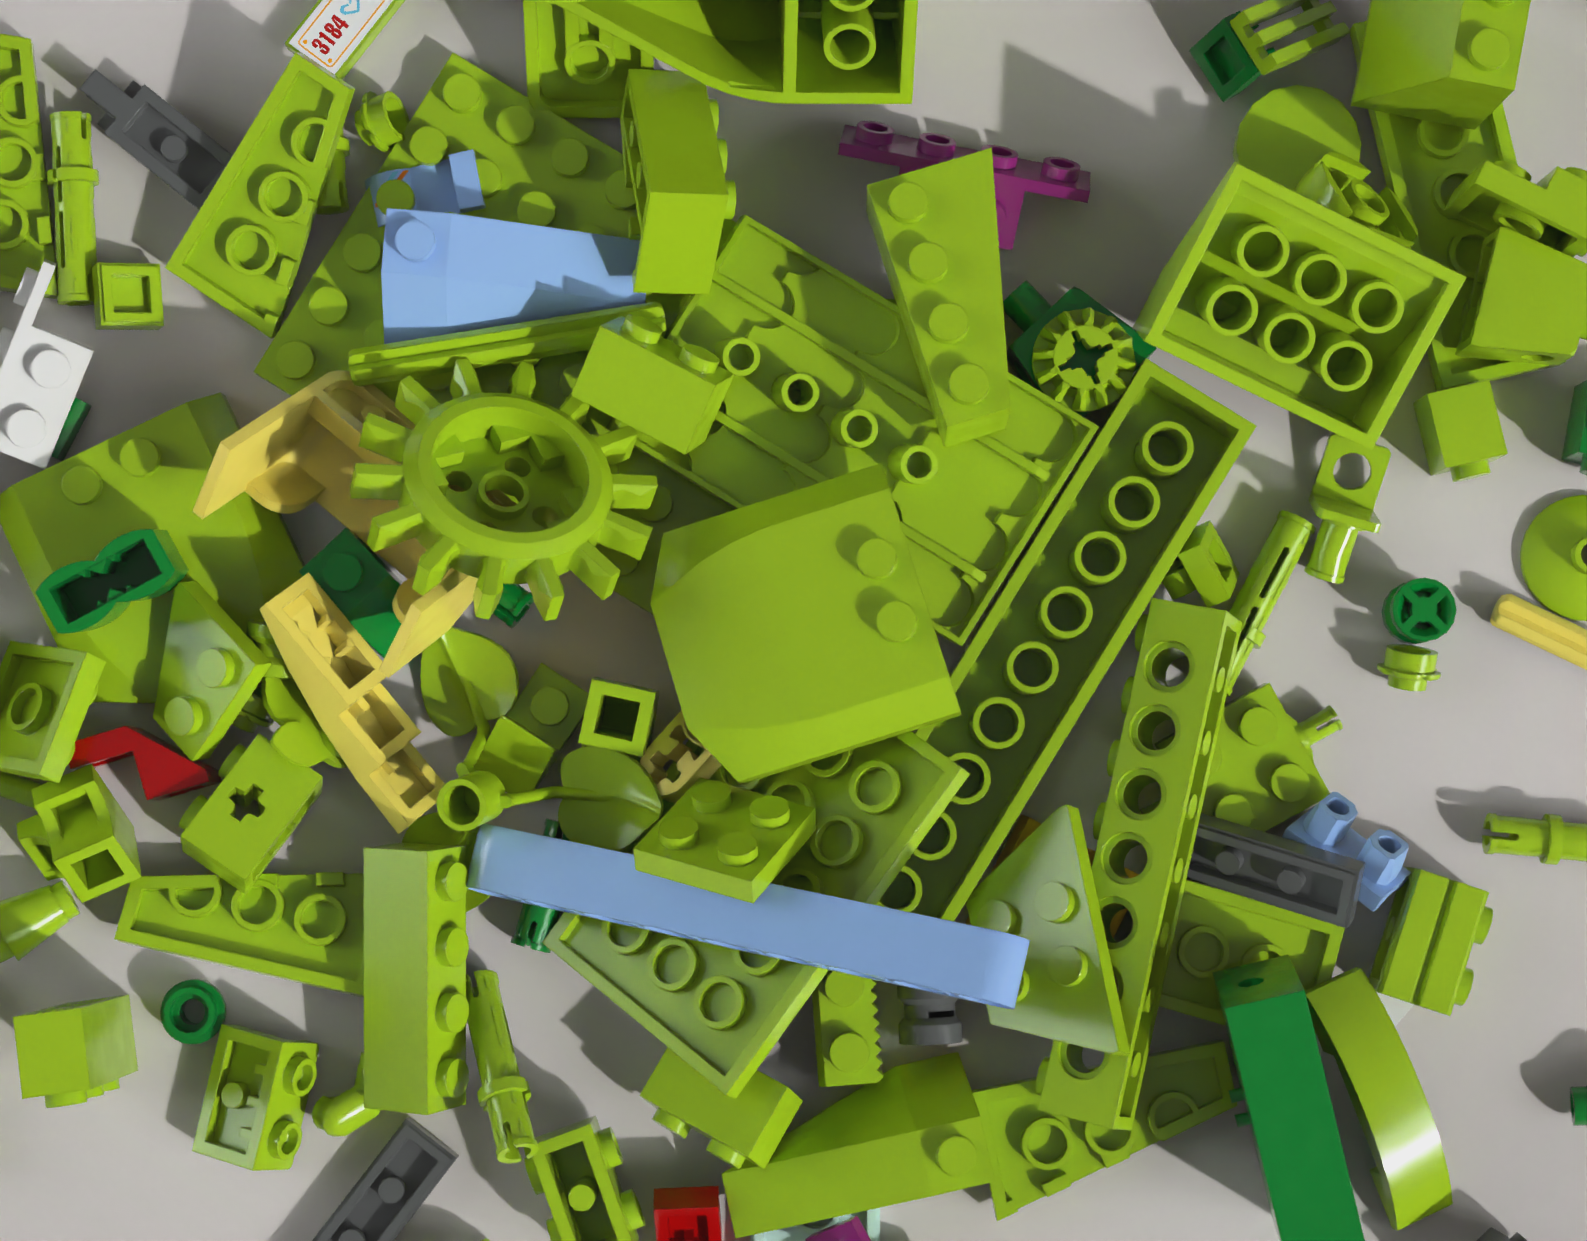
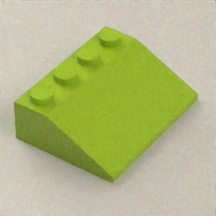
M1234 161L1163 268L1133 325V329H1135L1143 341L1372 451L1467 277Z

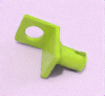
M1335 433L1329 435L1308 500L1316 516L1322 519L1309 562L1304 569L1305 573L1324 581L1338 584L1343 583L1345 579L1344 574L1358 531L1366 530L1379 533L1381 522L1373 509L1391 457V452L1387 447L1375 444L1372 451ZM1349 453H1357L1364 456L1370 465L1368 479L1356 488H1345L1339 485L1333 475L1334 465L1337 460Z

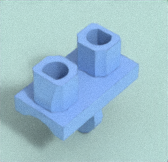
M1331 792L1287 827L1282 837L1366 862L1358 901L1374 912L1391 893L1403 887L1411 874L1409 870L1403 867L1409 845L1392 831L1378 829L1366 840L1350 828L1358 814L1356 805L1340 793Z

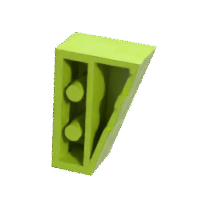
M628 69L620 124L625 188H633L638 217H629L628 220L629 240H640L636 267L632 273L633 293L709 295L724 219H733L736 209L735 182L725 178L728 157L727 143L725 139L717 138L716 135L719 124L718 101L716 98L708 97L705 84L680 71Z

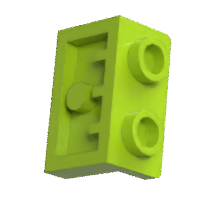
M221 1024L192 1151L252 1171L290 1169L294 1156L301 1144V1126L309 1091L312 1089L317 1076L316 1061L319 1053V1044L307 1040H287L240 1025Z

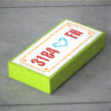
M318 0L284 44L293 54L295 52H302L343 80L405 0Z

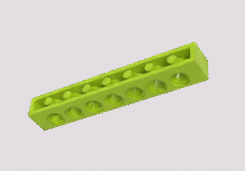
M1152 598L1149 613L1143 614L1139 619L1135 633V648L1140 653L1135 676L1128 677L1122 691L1121 710L1126 716L1121 738L1114 740L1108 754L1107 773L1112 779L1107 801L1100 803L1094 817L1093 837L1098 842L1093 864L1091 865L1113 973L1119 984L1118 996L1130 1054L1119 1056L1104 1052V1059L1101 1065L1096 1070L1090 1072L1083 1063V1047L1053 1040L1050 1057L1046 1056L1042 1060L1037 1073L1036 1092L1038 1095H1041L1038 1110L1110 1129L1132 1130L1242 622L1226 610ZM1187 657L1189 660V673L1182 683L1168 687L1166 671L1169 665L1178 658ZM1165 720H1173L1175 724L1173 741L1166 748L1155 750L1152 744L1154 729ZM1158 782L1161 788L1160 803L1153 811L1142 814L1138 806L1139 794L1148 784ZM1143 845L1147 853V864L1138 876L1129 878L1124 869L1125 857L1132 848ZM1127 908L1133 918V927L1126 939L1116 942L1111 935L1110 924L1117 912Z

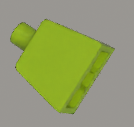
M1500 226L1484 239L1455 355L1467 358L1545 365H1559L1573 357L1577 350L1579 339L1587 340V263L1514 230Z

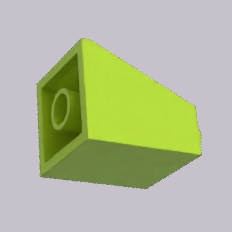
M1370 0L1351 106L1475 130L1515 90L1531 0Z

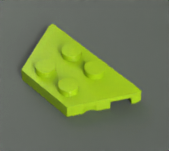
M1067 804L1058 807L972 891L966 901L971 925L1013 934L1030 941L1015 1009L986 1004L989 1022L991 1025L1123 1056L1130 1054V1048L1079 808Z

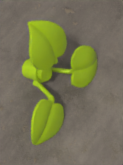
M452 626L449 631L422 651L421 692L429 718L437 728L448 736L460 737L471 732L476 727L477 734L464 761L456 766V772L459 777L447 782L440 789L437 796L438 812L419 817L409 826L402 842L466 846V869L468 871L479 827L497 818L504 808L507 809L515 805L560 798L562 801L558 809V821L563 833L571 842L615 851L632 844L662 817L664 809L662 798L654 780L646 769L627 753L590 745L578 748L563 758L560 769L563 786H550L517 793H506L502 782L497 776L488 771L476 770L475 765L491 733L488 720L499 719L501 714L507 715L516 703L519 677L514 661L509 653L492 639ZM468 889L466 892V912L482 904L491 895Z

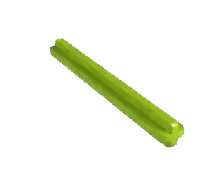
M654 301L355 348L348 352V365L354 385L366 386L402 380L409 375L412 378L453 372L457 359L468 358L473 368L587 351L590 350L600 325L620 316L626 318L629 314L654 322L663 330L661 336L664 337L667 328L666 319L661 303Z

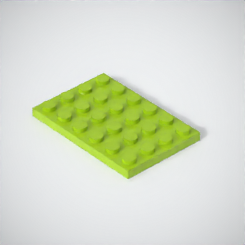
M910 731L745 784L737 782L722 765L709 780H719L731 786L765 795L779 796L787 801L815 808L816 831L771 882L772 884L876 905L970 773ZM690 740L686 743V746L692 749L691 752L697 756L704 752V749ZM674 761L666 771L668 774L667 779L673 782L681 775V772L676 767L677 762ZM662 799L664 806L662 817L675 803ZM658 821L655 822L652 826H650L632 844L618 851L634 854L633 848L658 823ZM567 912L562 914L542 942L720 1091L733 1098L738 1097L828 972L827 969Z

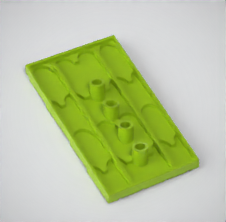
M742 215L717 253L710 294H691L663 337L681 347L684 344H693L712 352L720 359L718 366L735 374L707 438L703 444L687 454H683L635 429L638 436L634 447L735 510L882 463L935 632L952 643L963 646L1099 426L1008 372L1011 408L1006 429L944 448L897 305L751 217ZM795 381L800 388L801 397L793 404L788 397V388ZM612 417L605 429L611 432L628 425Z

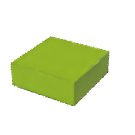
M97 262L91 267L96 330H159L164 326L160 264Z

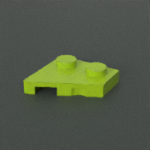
M197 581L179 582L174 589L153 719L191 761L210 758L272 664Z

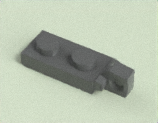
M95 69L79 89L106 112L97 124L105 130L104 133L113 142L200 210L233 155L145 84L141 87L133 80L123 92Z

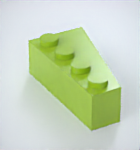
M988 148L867 185L866 213L944 448L1006 429L1011 408L992 148Z

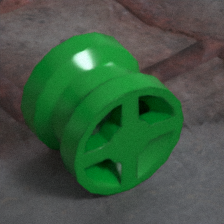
M1424 577L1410 580L1392 589L1384 600L1381 613L1384 626L1391 636L1403 643L1419 644L1436 640L1448 632L1455 620L1456 605L1453 595L1445 585L1437 580ZM1405 601L1410 604V616L1407 619L1405 618L1408 616V605Z

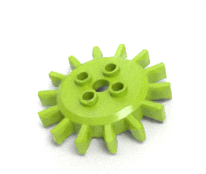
M465 358L457 359L450 381V393L453 399L443 404H440L410 375L400 381L394 406L415 425L413 430L370 412L364 420L359 447L401 463V465L355 463L350 485L352 499L398 500L400 507L372 518L367 539L368 545L375 552L416 538L427 550L420 557L412 589L421 595H425L438 585L450 568L478 578L473 600L475 617L489 620L500 602L503 583H528L534 603L543 620L557 619L565 596L559 576L570 570L599 598L605 600L612 595L620 570L595 547L598 543L641 560L653 527L610 510V508L649 510L658 487L656 475L611 474L609 467L630 458L638 433L633 427L628 425L593 438L581 426L585 422L589 404L571 396V394L566 397L564 403L558 409L544 402L532 399L536 386L534 364L524 361L519 363L510 379L507 393H484L470 360ZM510 471L519 472V473H521L524 477H520L519 475H517V474H515V473H513V472H510ZM456 485L463 488L465 491L457 492L450 489L448 486ZM498 489L507 495L515 496L519 503L509 507L500 506L493 503L486 496V492ZM535 520H543L547 523L543 527L538 525Z

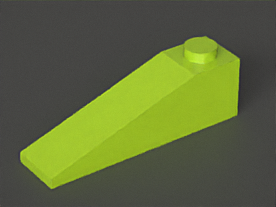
M954 1052L894 1066L883 1073L884 1076L878 1083L864 1085L800 1126L784 1134L765 1169L745 1159L740 1169L732 1166L721 1173L735 1239L995 1182L981 1116L959 1053Z

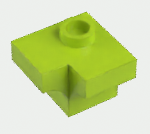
M92 764L63 775L60 783L49 781L31 789L33 806L38 814L16 823L18 841L47 881L64 878L79 900L84 903L142 878L134 826Z

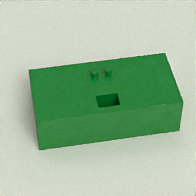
M1289 955L1212 972L1240 1088L1228 1091L1231 1103L1244 1101L1246 1109L1245 1113L1234 1116L1238 1128L1250 1126L1270 1212L1279 1240L1365 1241L1306 993Z

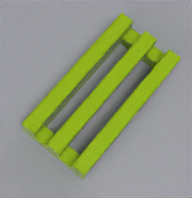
M1267 0L1243 10L1229 22L1263 76L1334 45L1350 33L1345 22L1334 25L1329 18L1337 12L1331 0L1320 4L1318 0ZM1300 6L1304 11L1256 33L1251 28ZM1311 25L1317 31L1316 34L1269 55L1263 47Z

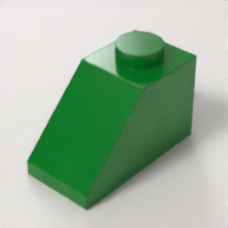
M346 527L301 568L299 573L304 576L309 572L364 640L385 658L401 626L393 612L392 602L399 586L403 582L366 543Z

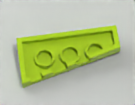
M0 34V291L16 293L27 267L40 271L44 259L56 263L33 43L30 38ZM57 266L45 292V298L57 299L58 297Z
M295 52L165 266L167 270L271 339L276 336L280 329L355 91L354 87L302 52Z
M316 872V874L305 875L264 873L259 876L247 894H244L216 875L142 876V878L129 884L114 939L130 945L364 998V873Z
M1220 1039L1148 1054L1132 1130L1110 1129L1038 1110L1041 1095H1038L1036 1092L1037 1077L972 1090L981 1116L996 1180L989 1183L995 1218L997 1221L1018 1212L1017 1209L1044 1196L1049 1197L1072 1186L1071 1183L1104 1167L1109 1168L1130 1158V1155L1160 1140L1165 1141L1238 1106L1237 1102L1231 1103L1228 1091L1234 1089L1225 1042ZM1101 1064L1087 1066L1086 1068L1092 1072Z

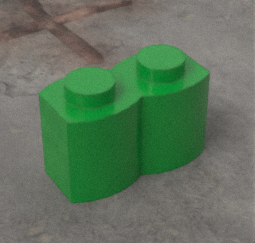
M140 529L125 533L112 540L99 552L94 561H79L54 571L40 584L35 593L57 633L84 632L98 629L111 623L127 609L131 601L149 600L165 594L181 582L189 569L167 530Z

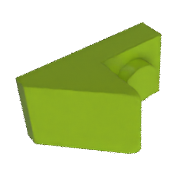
M541 662L516 700L512 710L507 715L501 714L478 758L475 769L488 771L497 776L507 793L537 789L582 721L589 693Z

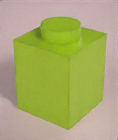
M1490 380L1427 393L1413 403L1431 476L1451 472L1453 482L1480 477L1491 473L1489 462H1493L1508 454Z

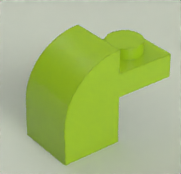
M600 677L592 678L578 743L582 744L581 747L590 745L627 753L640 763L641 757L651 744L658 708L659 690Z

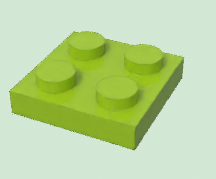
M10 640L0 665V772L60 783L65 767L70 763L74 755L75 741L87 710L98 693V682L106 664L105 660L84 651Z
M699 778L633 848L635 870L754 903L816 831L815 808L787 801L779 796L765 795L731 786L719 780Z

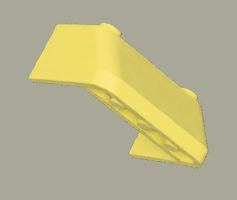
M336 370L328 372L219 443L193 512L201 519H204L244 491L263 507L282 514L297 513L316 501L368 545L367 539L372 518L400 507L398 500L352 499L350 485L355 463L401 465V463L359 447L364 420L370 412L412 430L415 425L394 406L395 402L375 385H354L351 380L350 371ZM456 485L448 486L450 489L457 492L465 491L463 488ZM498 489L486 492V496L497 505L505 507L516 505L514 501ZM416 538L375 551L407 578L399 586L392 602L393 612L401 626L379 668V671L388 678L450 630L473 601V594L478 578L450 568L441 582L425 595H421L413 590L412 586L420 557L427 551Z

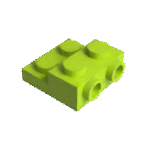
M1485 160L1454 189L1443 211L1489 235L1501 226L1514 230L1571 257L1575 255L1583 257L1587 253V171L1580 168L1567 167L1563 169L1557 166L1537 184L1530 182L1531 175L1518 165L1507 161H1496L1494 164Z

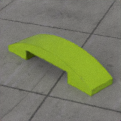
M1359 967L1352 968L1305 990L1312 1023L1322 1050L1325 1053L1334 1055L1376 1163V1167L1370 1169V1173L1392 1229L1398 1231L1452 1205V1190L1445 1155L1424 1091L1402 1040L1363 969Z

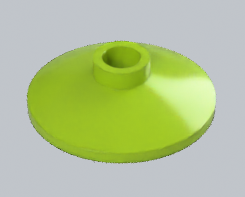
M1587 495L1563 498L1548 505L1539 512L1528 526L1520 550L1522 575L1534 598L1550 612L1575 621H1587V565L1581 558V551L1587 544Z

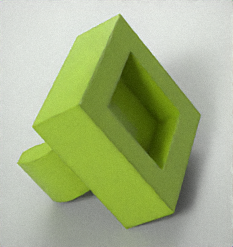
M1209 520L1194 528L1162 582L1172 600L1181 598L1197 589L1206 607L1210 608L1231 598L1240 573Z

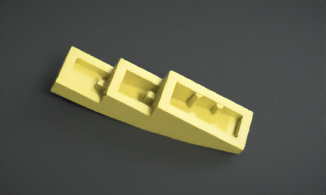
M308 572L265 603L259 610L287 669L319 725L357 782L395 831L400 834L437 803L438 793L445 783L410 742L421 731L380 683L386 678L379 671L383 661Z

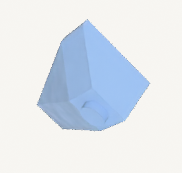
M387 208L381 266L384 344L645 303L646 293H633L632 273L636 267L640 240H629L628 238L455 213Z

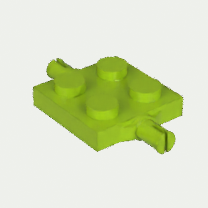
M1263 683L1225 704L1201 813L1265 832L1323 800L1330 792L1314 765L1311 745L1343 729L1340 719H1333L1316 729L1319 725L1338 716L1334 709L1329 705L1322 711L1297 723L1285 712L1270 683ZM1175 732L1154 743L1157 750L1166 748L1173 741ZM1160 800L1146 808L1140 809L1141 813L1147 814L1153 811L1160 803Z

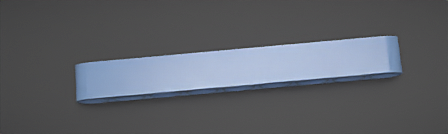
M483 824L479 827L468 869L469 876L466 886L470 890L503 899L1007 1009H1015L1030 943L1028 939L997 930L772 883L769 884L754 903H749L635 870L634 854L489 824Z

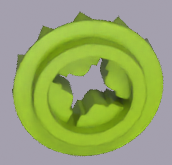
M1091 307L1063 311L1052 319L1039 333L1032 352V369L1040 389L1044 394L1073 411H1094L1116 401L1127 389L1136 366L1132 337L1120 326L1116 317L1105 315ZM1074 334L1078 342H1082L1087 350L1095 348L1100 350L1105 347L1108 349L1094 364L1096 372L1094 378L1097 384H1094L1091 375L1087 376L1082 368L1073 370L1068 368L1063 371L1059 369L1075 354L1073 346L1075 342Z

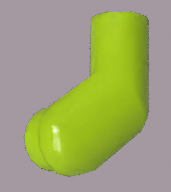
M361 1052L354 1087L336 1097L322 1096L313 1107V1123L317 1128L324 1130L330 1136H346L374 1119L381 1111L364 1108V1052Z

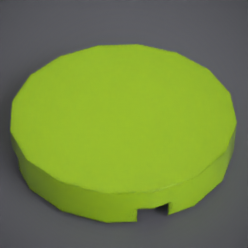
M1293 85L1272 90L1252 104L1238 126L1233 147V158L1235 162L1294 191L1305 173L1326 153L1330 151L1341 153L1359 162L1362 145L1356 121L1341 101L1322 89Z

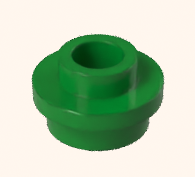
M200 979L182 981L174 985L164 996L160 1009L161 1021L166 1032L175 1040L185 1044L203 1043L213 1038L220 1031L221 1024H224L226 1018V1003L221 992L211 983ZM191 999H196L204 1005L205 1016L200 1023H193L185 1016V1005Z

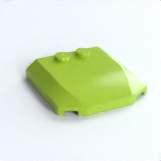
M221 392L183 403L11 485L0 494V524L57 647L88 652L106 661L98 682V693L93 703L155 704L176 586L156 598L131 601L127 609L118 618L103 627L90 631L61 634L57 633L35 593L40 584L54 571L71 563L94 561L99 552L108 543L125 533L140 529L167 530L189 569L181 582L197 581L251 640L252 638L247 634L248 620L263 618L259 609L303 577L299 570L305 566V563L282 514L263 507L245 491L204 519H201L193 512L219 443L241 429L226 396Z
M882 463L663 533L650 605L687 729L740 784L962 715Z

